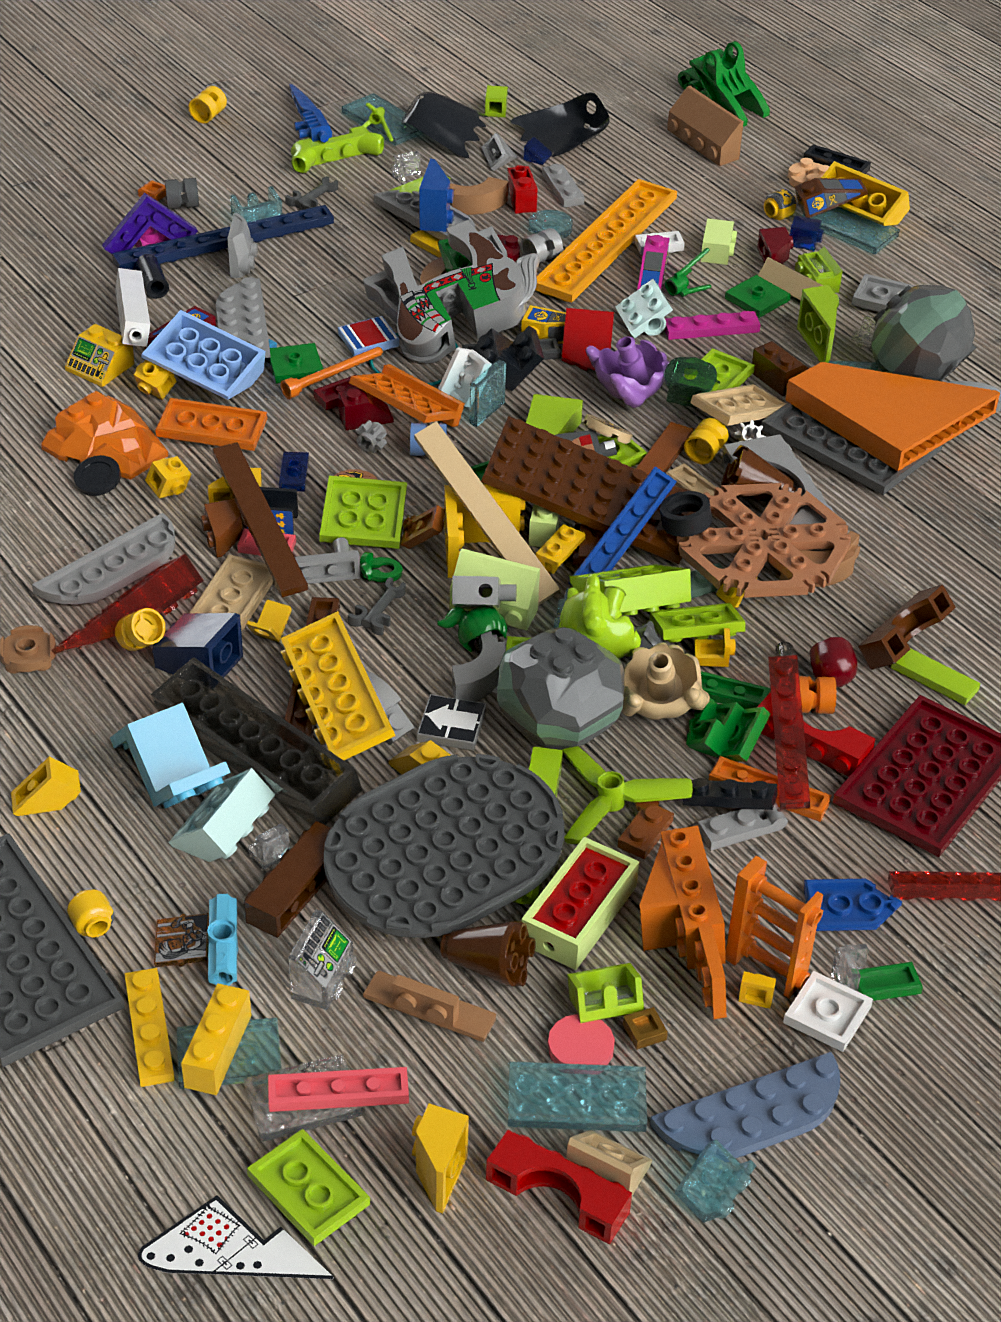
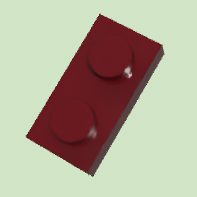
M350 376L314 389L313 396L325 410H329L339 406V392L360 388L349 383Z

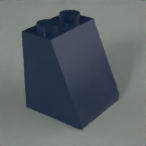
M184 613L177 622L171 625L163 638L153 645L152 653L155 668L213 691L243 657L240 615L237 613Z

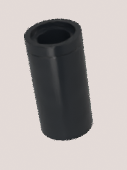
M152 254L140 256L135 266L137 271H142L144 288L147 294L155 299L164 297L169 291V284L157 258Z

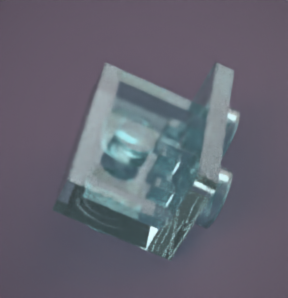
M715 1139L708 1142L674 1193L703 1223L715 1218L723 1219L734 1208L735 1204L732 1201L736 1195L741 1193L752 1180L750 1174L756 1167V1164L752 1160L740 1164Z

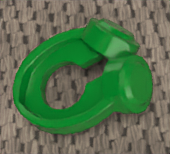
M364 552L360 558V572L368 581L373 580L385 583L387 579L393 578L394 582L402 576V565L392 558H374L373 553ZM390 565L394 570L385 573L373 568Z

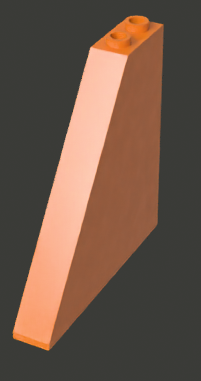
M820 362L788 380L785 400L896 471H899L995 414L1000 392Z

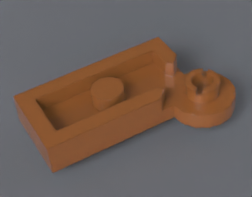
M436 505L418 516L407 517L403 522L404 534L401 545L411 549L441 533L444 527L443 520L446 510Z
M659 801L635 803L639 813L619 837L618 848L642 859L647 857L661 838V831H666L674 818V813L660 807Z

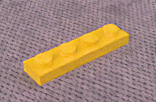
M152 968L124 973L140 1086L145 1087L173 1082L175 1078L158 969Z

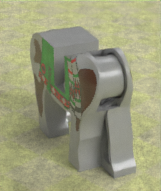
M466 220L446 229L451 248L463 254L471 262L472 266L447 272L418 286L403 247L381 255L384 271L363 279L368 299L378 303L384 309L386 315L397 324L403 355L418 363H434L456 349L451 318L460 313L464 314L477 339L485 335L491 328L500 332L512 328L521 322L526 313V302L532 297L537 286L538 254L531 253L522 256L515 262L507 257V251L492 226L478 232L470 221Z

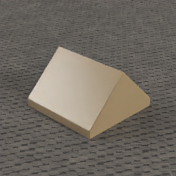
M592 1130L570 1137L567 1144V1160L579 1166H586L593 1170L595 1174L611 1182L620 1183L628 1191L632 1192V1195L653 1161Z

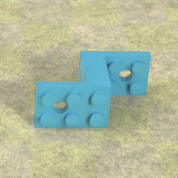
M183 703L127 724L110 737L114 749L122 745L124 750L130 749L154 807L163 804L166 809L191 796L195 797L224 783L222 777L231 773L226 761L213 767L209 766Z

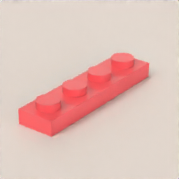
M407 1067L268 1075L269 1112L409 1104Z

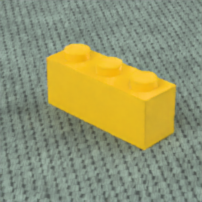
M217 983L181 1062L184 1088L217 1096L252 1016L249 990Z

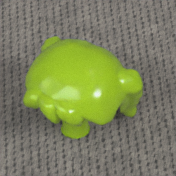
M594 574L587 577L584 591L578 593L577 589L573 587L568 589L567 600L560 615L559 628L565 627L576 630L613 653L618 659L624 656H632V651L641 645L640 636L637 630L634 631L630 618L626 615L622 616L620 612L623 599L626 596L623 589L617 586H607L603 594L600 591L599 577Z

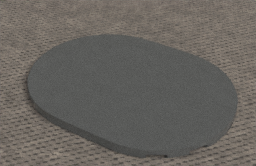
M457 754L440 757L368 791L351 802L339 814V819L328 832L324 846L326 880L331 893L341 907L353 918L374 930L410 938H425L449 934L453 930L463 929L526 895L550 875L563 849L565 836L563 811L550 787L539 776L520 764L515 766L501 761L500 757L477 754L476 757H458Z

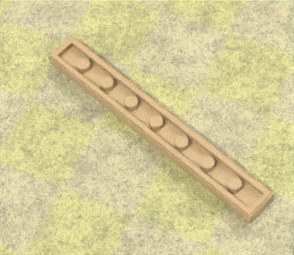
M436 421L414 435L416 442L501 558L540 568L538 606L559 593V586Z

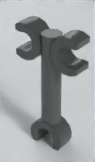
M326 176L322 178L321 185L302 197L301 193L296 190L293 191V197L286 195L285 203L292 207H302V210L317 207L318 200L316 198L325 192L337 191L338 181L335 180L330 183L329 177Z
M393 578L387 579L385 582V593L367 613V609L364 606L356 605L355 615L348 614V624L354 627L363 626L367 629L371 627L374 634L383 635L384 625L389 627L391 619L389 615L382 612L394 598H401L405 595L406 583L402 582L400 586L393 587Z

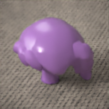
M629 336L622 337L616 343L618 350L615 352L609 348L599 350L594 346L587 347L586 353L591 365L595 368L599 382L612 396L623 400L626 405L632 408L640 407L646 399L660 389L670 368V362L667 360L666 354L657 351L655 345L647 340H641L640 345L635 344L634 338Z

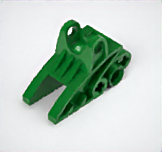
M736 41L728 43L724 51L721 49L711 50L705 55L690 60L691 68L683 70L678 74V82L683 89L692 86L744 121L743 127L747 125L748 119L741 106L751 112L753 111V113L762 118L770 115V108L763 95L746 73L743 48ZM733 47L736 49V56L733 54Z

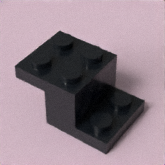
M528 326L523 332L519 333L514 342L491 328L485 335L479 338L477 344L471 349L492 364L482 386L492 378L511 391L544 359L537 331L531 326Z

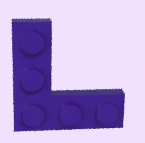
M144 193L102 246L111 254L132 249L150 226L171 240L194 235L198 230L194 225Z

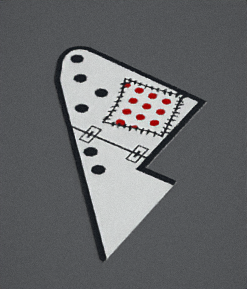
M218 1195L142 1246L138 1253V1259L144 1266L165 1273L309 1279L334 1278L282 1227L263 1240Z

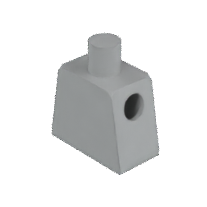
M453 576L452 604L454 607H461L463 609H474L482 606L500 608V601H516V584H501L499 577ZM485 588L492 589V594L489 597H482V591Z

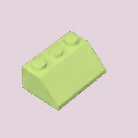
M462 548L453 576L499 577L501 584H516V601H500V608L495 609L503 615L507 626L527 631L538 611L540 568ZM452 583L450 586L449 610L455 608L452 604ZM485 588L482 591V597H489L492 594L491 588Z

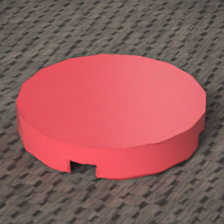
M578 1014L565 1016L557 1021L549 1032V1055L551 1060L560 1069L571 1074L580 1075V1072L588 1071L589 1074L597 1073L605 1068L613 1058L615 1038L611 1029L602 1020L580 1023Z

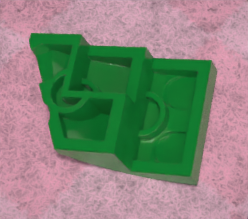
M710 698L703 710H695L694 718L689 720V733L687 734L686 745L691 749L716 758L722 756L738 762H747L771 713L764 707L744 709L737 702L717 704Z

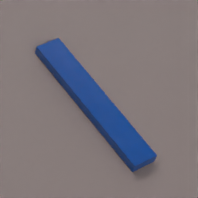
M654 467L573 576L612 570L677 481L657 467Z

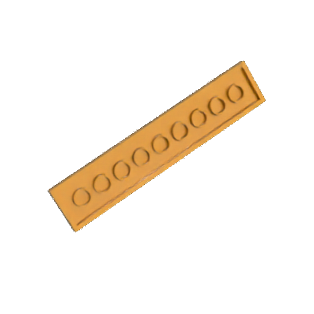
M638 179L537 275L535 290L572 303L635 240V235H640L676 200L677 191Z

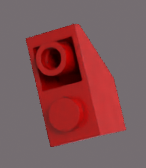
M518 165L507 168L511 204L515 214L537 212L538 188L529 166Z

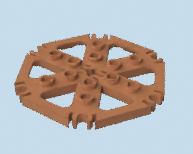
M782 483L721 485V488H715L714 496L704 492V495L710 500L711 513L729 528H707L702 533L694 536L676 537L677 543H679L678 551L683 559L718 590L722 584L723 592H727L729 588L735 587L737 588L736 596L740 597L744 593V598L808 595V592L814 593L815 584L820 585L822 588L826 586V582L829 585L851 545V535L847 534L848 525H846L842 518L807 490L802 496V488H798L796 492H789V484H785L782 487ZM764 493L772 496L760 517L736 498L738 495L755 496ZM805 505L811 507L826 520L824 523L790 524L798 509ZM833 549L829 558L823 564L812 562L799 550ZM737 553L729 567L723 569L717 568L702 555ZM769 561L790 580L759 581L756 578L765 563Z

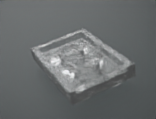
M344 1054L244 1078L246 1093L261 1142L294 1134L301 1129L306 1131L362 1116V1106L269 1112L268 1075L349 1070Z

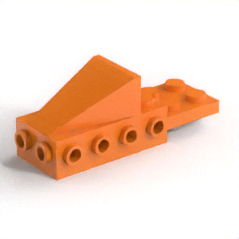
M692 826L661 831V844L639 905L643 951L676 946L678 957L685 958L687 970L695 969L698 981L703 982L704 987L701 988L704 1007H711L713 1019L726 1018V982L722 964H726L725 923L699 827Z

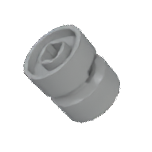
M548 228L537 234L524 237L521 240L520 249L522 256L531 253L538 254L540 264L546 260L556 258L563 252V243L559 233L553 228Z

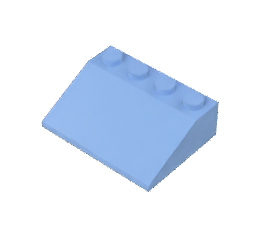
M180 310L141 354V358L229 400L251 387L263 373L266 351Z

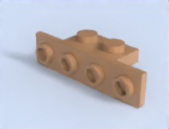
M377 971L363 993V998L482 1042L485 1041L496 1021V1013L461 1001L457 995L399 974L396 977L382 971Z

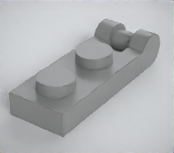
M775 802L773 810L742 808L698 821V827L703 840L710 851L779 831L787 825L788 820L782 812H778V805Z

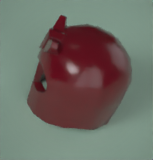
M830 637L811 647L809 654L815 679L817 677H835L837 688L849 684L855 678L858 670L857 657L848 640L842 637Z

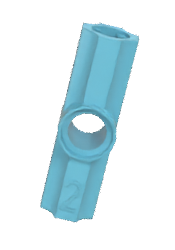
M217 894L216 897L209 900V926L207 929L209 943L208 981L215 985L219 983L230 986V984L237 981V954L239 950L237 938V898H232L229 894Z

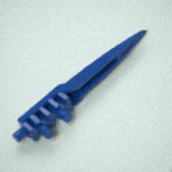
M289 84L295 107L302 119L300 122H294L295 131H298L299 138L309 137L313 142L319 140L327 142L329 138H332V130L321 110L293 84Z

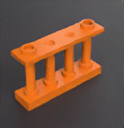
M755 856L737 874L725 956L726 960L733 965H736L744 956L746 958L751 956L787 978L784 996L790 998L797 989H802L811 975L808 970L817 924L823 915V910L821 909L823 894L817 891L805 904L769 883L765 876L767 861ZM762 894L798 915L797 922L763 903ZM758 915L793 935L794 942H789L761 925ZM754 938H759L789 956L790 964L756 945L757 941Z

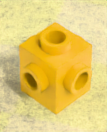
M148 360L140 363L133 374L138 384L137 387L141 392L146 395L152 394L161 400L165 398L177 382L172 372Z
M176 456L152 462L145 481L158 498L183 493L192 474L179 457Z

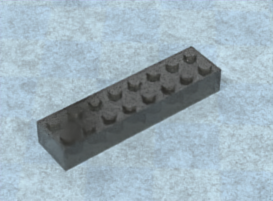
M194 657L151 693L158 712L183 703L201 746L222 761H226L229 766L239 773L252 768L274 792L275 799L311 825L316 821L326 825L362 791L354 767Z

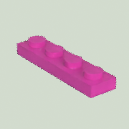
M742 311L739 313L666 318L664 331L668 340L758 333L760 332L761 324L755 311Z

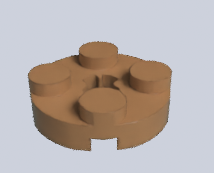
M35 625L16 627L10 630L11 635L5 639L3 636L0 639V661L5 665L6 671L13 674L36 670L46 671L51 667V661L57 653L54 635L51 632L50 635L45 633L42 627ZM25 647H31V649L25 650Z

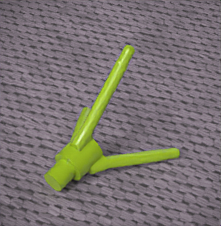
M366 103V106L372 113L362 126L367 128L370 124L377 125L380 123L389 141L392 142L393 137L384 118L385 109L383 107L375 108L370 103Z

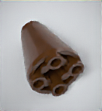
M510 921L453 930L451 933L443 935L440 951L443 958H448L450 962L506 986L514 987L526 984L528 975L527 963L529 957H533L535 953L536 942L534 938L529 937L525 923L522 921Z

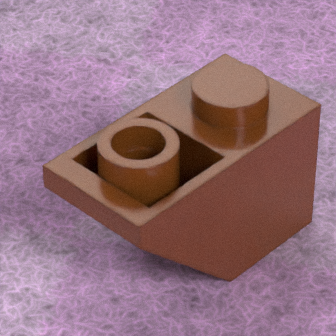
M234 499L204 504L205 515L201 516L203 531H208L206 532L209 548L214 547L217 558L223 557L242 535L241 513Z

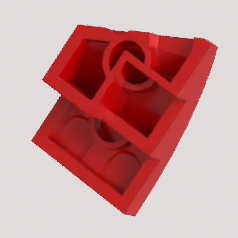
M566 308L561 360L571 365H576L585 371L589 368L595 371L586 353V348L594 346L599 350L604 348L611 349L614 312Z

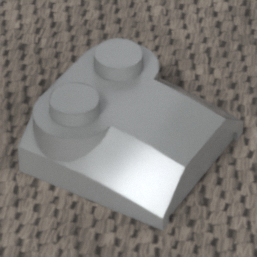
M233 213L227 238L230 278H240L250 274V270L255 268L258 244L254 243L253 238H251L246 220L240 214Z

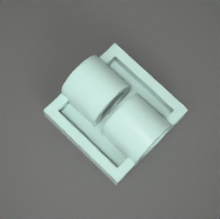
M654 279L642 285L640 289L615 306L634 338L643 332L650 336L660 334L666 327L664 317L673 311Z

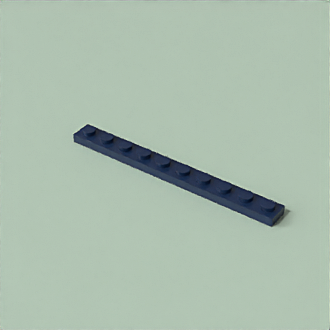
M326 205L247 222L253 241L261 242L264 239L282 237L286 234L299 233L308 229L322 228L333 224L334 215ZM230 227L112 253L113 262L117 268L135 270L137 259L144 254L154 255L159 264L175 262L186 257H196L208 252H218L221 249L228 248L227 238Z

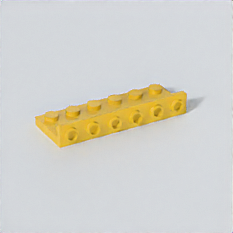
M338 611L281 638L285 649L280 652L287 667L293 666L289 673L296 686L301 684L302 688L297 689V692L304 706L310 705V708L306 709V713L312 725L318 724L319 726L314 731L321 746L326 744L328 747L323 752L330 767L336 764L339 772L344 773L346 770L342 761L396 736Z

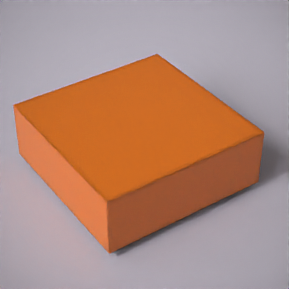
M151 180L138 189V196L141 197L146 193L156 201H159L166 196L165 185Z

